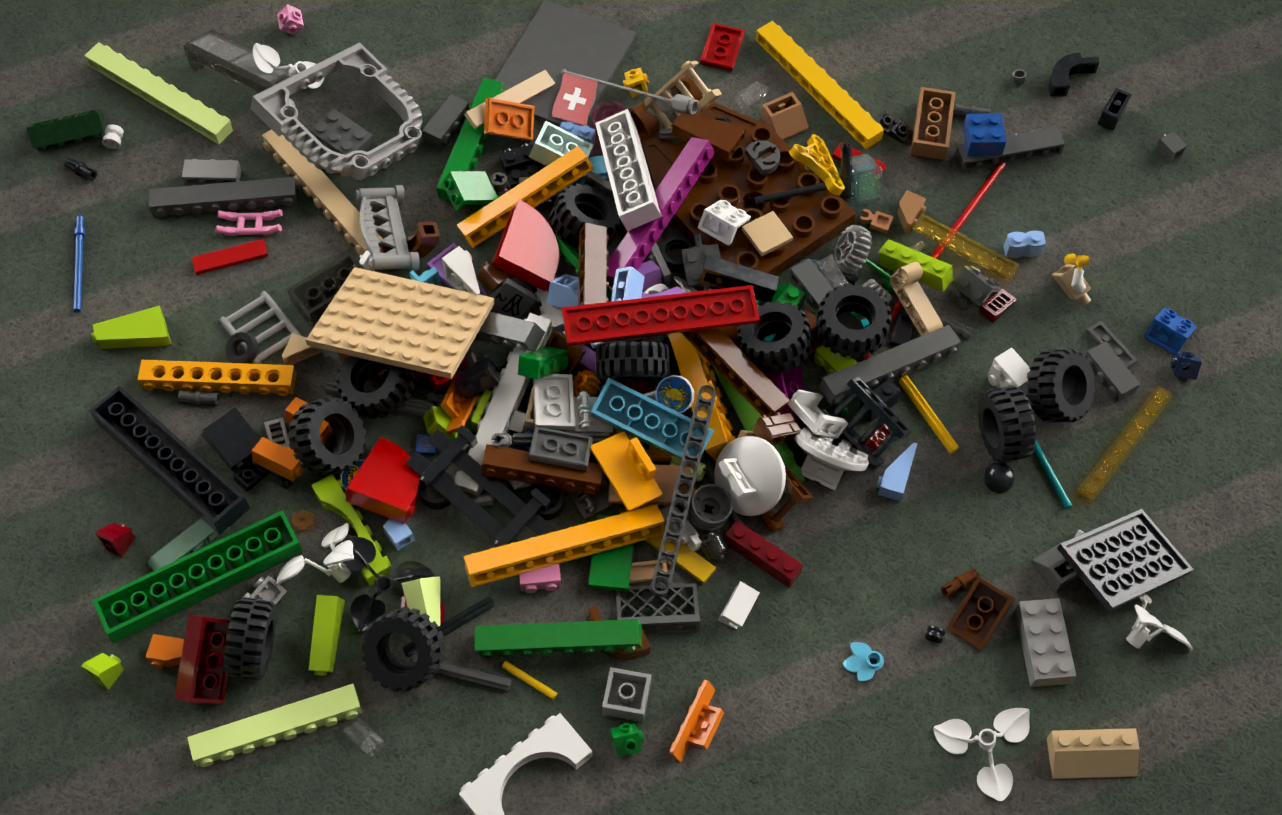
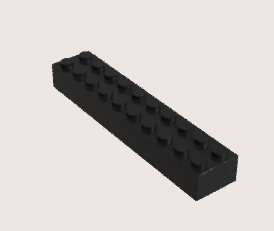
M118 386L89 410L95 422L219 535L250 509L245 497L122 387Z

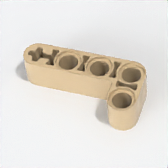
M913 262L899 268L891 276L890 282L917 331L923 336L942 328L943 324L918 282L923 275L922 267L918 262Z

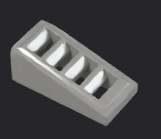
M283 418L264 422L268 440L275 443L285 440L286 443L280 445L290 447ZM282 427V430L270 432L271 429ZM279 434L284 435L283 437L272 439V436H276Z

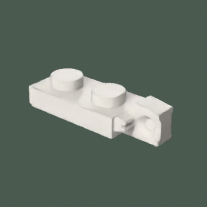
M670 505L660 509L665 526ZM674 506V511L677 513H681L680 510L676 506ZM686 519L681 542L683 544L686 543L694 552L699 549L702 541L699 539L697 531ZM676 524L669 526L670 531L673 533L680 531L679 526Z

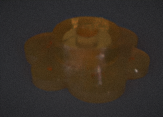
M301 509L300 512L292 514V519L294 520L292 525L298 527L300 531H304L307 527L313 525L314 514L311 511L307 512L305 509Z

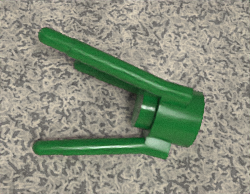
M866 259V263L873 270L886 278L882 285L885 287V290L889 294L890 292L895 294L890 282L891 276Z

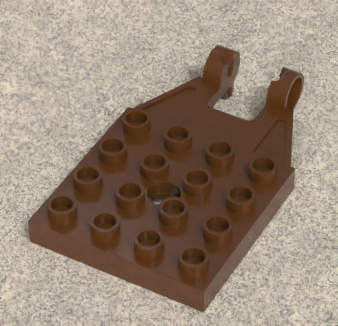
M685 75L681 79L682 83L694 99L700 101L703 98L700 89L690 76ZM676 85L671 88L673 97L676 94L682 95ZM641 102L629 109V112L637 127L655 192L687 142L681 141L675 144L669 139L661 140L659 138L660 124L657 115L649 114L645 103ZM715 102L698 115L711 119L715 117H728L733 124L745 126L747 129L744 141L728 163L715 156L711 158L670 220L693 246H695L693 235L697 234L698 236V234H701L703 245L718 244L722 260L778 276L841 234L847 227L854 225L856 212L840 196L832 194L827 187L824 191L761 203L763 206L761 211L756 208L745 209L744 205L748 202H755V197L822 184L824 181L805 164L791 157L789 154L791 147L765 121L759 122ZM768 141L778 148L780 161L778 168L774 172L761 175L745 155L746 147L752 142ZM768 152L759 158L764 159L774 153ZM719 200L728 201L731 206L742 209L751 216L748 222L737 228L730 245H726L698 229L704 210ZM774 211L793 236V241L761 256L742 231V226Z

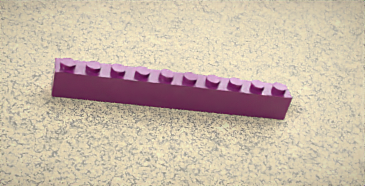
M691 137L655 191L661 217L629 230L606 265L609 267L606 281L609 282L610 287L614 285L616 269L632 266L638 270L713 157L715 151L709 140Z

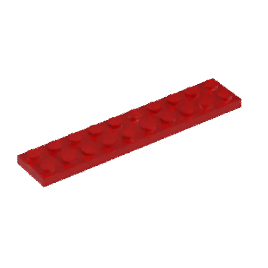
M753 285L562 307L567 346L755 324L760 321Z

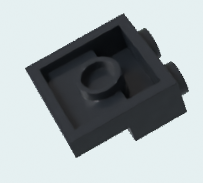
M522 144L518 149L514 150L507 148L500 153V162L511 188L519 185V177H531L542 170L540 163L529 157L534 146L533 144Z

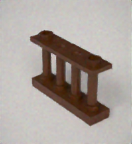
M785 463V489L790 493V498L776 514L772 509L764 514H760L766 521V525L773 531L782 530L786 527L781 519L796 503H808L813 498Z

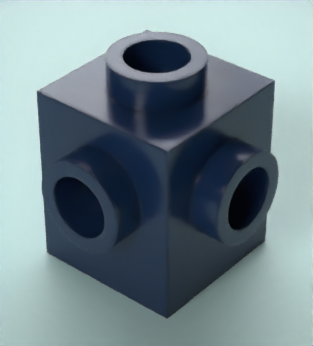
M1177 352L1176 357H1173L1171 360L1170 368H1172L1176 378L1197 380L1202 364L1201 359L1195 357V354L1191 352Z

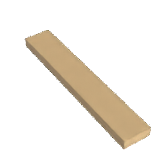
M544 70L493 98L522 104L553 87L555 82L548 72ZM485 102L465 113L466 118L474 129L484 124Z

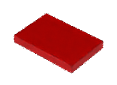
M712 23L700 58V64L733 71L745 30Z

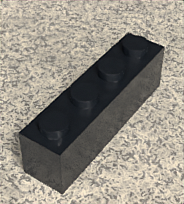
M707 255L699 283L719 289L753 285L755 299L771 303L776 292L779 277Z

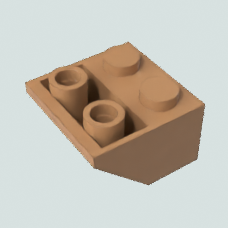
M793 92L762 105L761 119L783 140L809 129L802 104Z

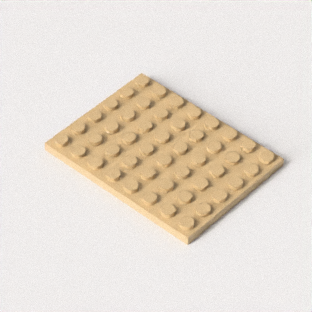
M354 267L307 337L306 344L311 347L452 379L495 304L494 298L484 295L477 296L470 292Z

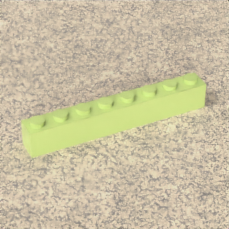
M350 684L187 738L193 762L197 767H207L212 765L213 761L219 759L229 760L234 757V754L240 752L244 754L250 753L256 747L262 745L264 747L272 746L277 740L283 738L284 740H290L295 738L296 734L302 732L312 733L317 730V727L323 725L328 727L337 724L339 720L345 718L346 720L358 717V714L362 713L354 684Z

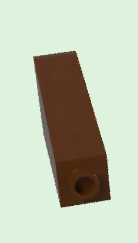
M681 112L678 118L675 117L671 124L673 136L687 143L691 137L709 140L715 151L713 156L727 163L744 141L747 127L684 112Z

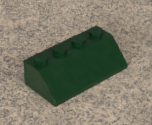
M100 108L33 123L27 127V132L32 148H38L40 151L48 149L49 145L56 144V146L66 145V141L69 140L80 142L85 140L84 137L91 136V138L101 137L102 133L105 132Z

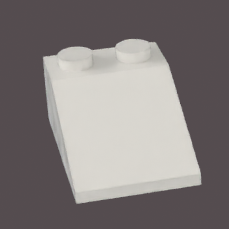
M458 246L442 258L445 279L456 290L474 293L478 296L480 295V290L472 263V256L467 250L464 251Z

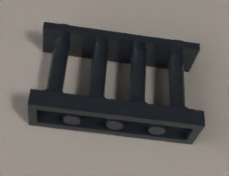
M859 377L852 378L847 383L850 387V393L835 409L830 407L822 412L828 416L843 418L840 414L855 397H859L863 401V406L848 422L842 433L861 452L868 455L869 464L878 466L885 462L880 455L896 438L903 439L908 437L912 431ZM869 410L873 411L877 415V419L860 436L853 428ZM882 424H885L890 429V434L873 450L867 441Z

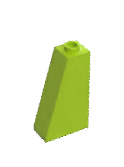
M160 305L93 324L94 332L91 333L94 343H98L101 349L172 345Z
M317 595L309 670L315 671L314 675L327 676V672L333 673L345 600L338 596Z

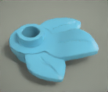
M853 642L850 644L853 655L843 662V667L846 670L857 673L858 681H868L873 677L875 671L883 667L884 658L879 652L872 651L867 644ZM870 659H875L877 664H871Z

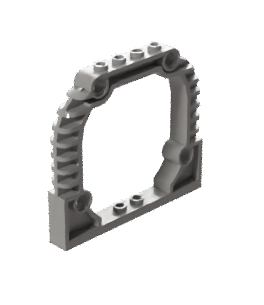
M360 42L252 97L250 109L279 137L283 135L288 142L292 143V146L298 149L299 153L305 156L309 163H313L318 169L326 170L327 173H341V176H351L356 180L373 176L380 169L387 168L391 163L401 160L409 153L412 154L418 148L422 135V113L419 105L414 102L412 96H408L407 92L400 88L398 83L393 81L391 76L386 74L387 68ZM336 72L340 77L357 80L362 88H372L399 114L404 123L400 126L396 137L371 151L356 150L344 155L331 151L298 121V110L289 104V96L301 89H306L315 82H320L323 78Z

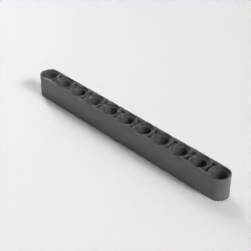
M710 385L702 386L697 394L651 583V592L657 597L665 596L670 588L716 397V391ZM704 392L709 393L711 398L708 400L703 399L701 394ZM704 411L707 417L700 418L697 416V412ZM696 429L700 430L703 435L701 437H696L693 435L692 431ZM694 448L698 451V454L691 456L687 450ZM690 467L694 473L687 475L683 472V469ZM680 486H686L689 489V492L687 494H682L679 492L678 488ZM675 505H681V506H683V507H684V512H683V513H677V512H675V511H674V506H675ZM676 524L679 526L680 531L673 533L670 531L669 526ZM671 543L675 546V550L668 552L665 550L664 545ZM665 562L671 568L669 571L664 572L660 569L659 565ZM662 582L665 584L666 589L658 591L655 589V584Z

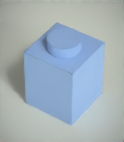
M389 519L383 525L385 534L397 551L415 541L413 533L406 523L402 524Z

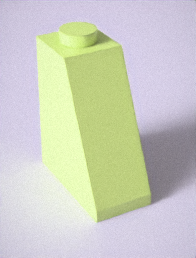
M440 576L402 583L407 607L410 610L413 608L420 610L421 615L426 613L430 616L429 620L431 622L435 621L440 626Z

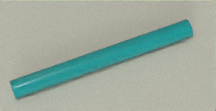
M1036 441L1034 453L1064 508L1072 507L1069 498Z

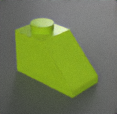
M104 653L84 662L81 666L93 681L108 690L124 670L120 664L122 661L112 654L107 656Z

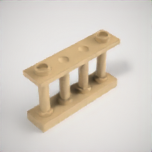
M687 61L681 66L682 70L654 95L672 99L673 97L668 91L676 85L682 95L694 98L681 81L688 74L703 93V98L698 101V109L694 114L699 115L718 99L722 93L719 89L711 90L706 87L693 69L699 64L697 61ZM647 97L644 100L646 108H652L664 124L665 129L673 128L671 127L672 123L657 105L658 99Z

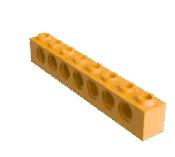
M141 360L138 381L141 387L148 391H153L154 389L173 391L175 389L191 392L193 390H202V392L206 393L220 391L225 394L231 392H239L241 394L254 392L261 395L277 393L278 395L286 396L294 394L297 373L294 365Z

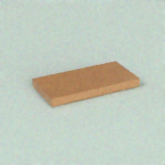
M654 465L656 467L654 480L663 494L662 497L646 504L671 505L680 465ZM685 467L683 472L689 475L690 467ZM610 482L609 503L623 504ZM680 486L678 488L679 492L682 494H687L689 492V489L686 486Z

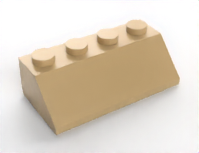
M1136 728L1051 731L1047 737L1052 779L1138 776L1140 748Z

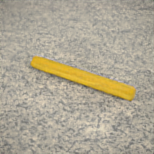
M908 376L901 377L899 384L950 454L956 452L959 446Z

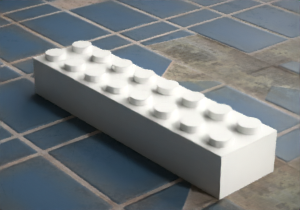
M626 109L595 123L618 215L626 230L629 231L660 218V209L637 127L629 110Z

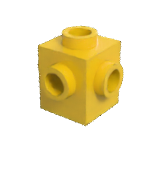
M641 67L624 73L626 79L623 80L624 87L648 93L647 84L649 80L647 74H643ZM630 92L632 98L640 96V94Z

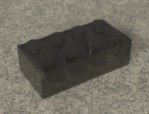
M351 252L287 289L290 301L310 327L319 321L354 267L364 269Z

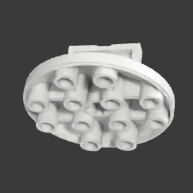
M804 427L794 437L795 442L808 454L801 469L802 475L811 480L818 481L833 490L836 489L844 470L864 471L869 464L868 455L853 448V443L848 440L842 439L841 443L835 446L832 445L833 437L814 434L809 427Z
M754 436L736 438L722 449L716 461L714 472L715 484L723 487L730 494L733 510L736 513L745 516L764 514L771 510L780 500L785 488V465L778 451L766 440Z

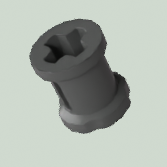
M502 172L494 173L491 177V182L496 194H505L508 189L506 184L507 176Z

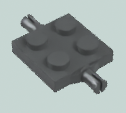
M696 234L693 235L695 246L681 250L688 287L703 286L704 291L711 290V286L699 283L707 255L721 259L718 244L703 245L701 234H698V236Z

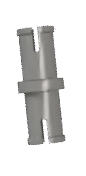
M495 433L491 440H495L492 442L495 446L513 448L516 445L513 444V436L508 433Z

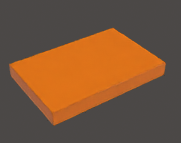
M489 97L485 98L484 134L533 141L535 106Z

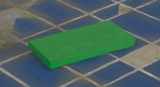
M597 515V520L604 519V518L611 517V516H607V515ZM634 543L592 554L588 588L629 592Z

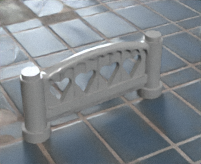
M395 185L394 188H359V190H356V201L361 202L359 214L361 234L372 256L369 257V268L373 270L410 268V271L419 270L418 252L408 251L398 203H404L403 185ZM370 204H376L384 209L374 213L371 211L372 206ZM373 217L381 218L387 222L376 226L374 225L375 220ZM380 230L390 235L380 240L377 238L378 234L375 231ZM384 244L393 249L386 253H381V248L378 245Z

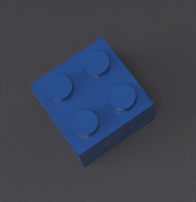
M1002 113L966 114L963 131L967 156L1003 155L1006 136Z

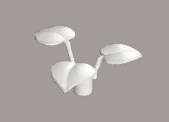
M255 43L253 46L252 56L254 63L260 71L266 74L272 73L274 69L277 71L289 69V76L292 77L316 65L308 61H299L295 65L289 64L288 66L277 67L280 64V57L273 48ZM324 78L320 82L309 85L308 88L316 89L320 87ZM289 99V104L295 107L294 101Z
M346 523L335 528L322 541L324 548L330 546L332 550L323 561V564L328 566V570L307 558L304 559L300 555L291 559L282 567L277 577V585L279 586L280 583L297 575L303 569L304 564H310L325 572L328 576L333 575L339 583L348 579L351 571L343 562L354 559L353 543L347 540L336 547L335 544L345 538L349 530V524Z
M1147 594L1140 597L1142 607L1134 606L1138 617L1132 627L1133 630L1126 637V640L1134 647L1140 649L1146 640L1150 641L1157 634L1165 632L1186 644L1191 652L1192 646L1179 631L1166 624L1162 625L1158 619L1145 610L1147 602L1150 604L1152 602ZM1150 624L1159 629L1149 635L1150 630L1146 626Z
M1012 708L1002 711L995 717L993 722L994 728L1000 733L991 729H983L979 736L976 735L972 739H969L972 734L970 726L961 719H951L934 726L933 730L937 741L946 751L952 754L965 753L968 749V743L978 741L982 749L988 750L990 767H984L979 771L977 784L984 794L997 801H1003L1007 798L1012 789L1013 775L1005 764L994 766L992 749L996 744V737L1004 736L1011 743L1021 742L1027 737L1030 728L1029 709Z

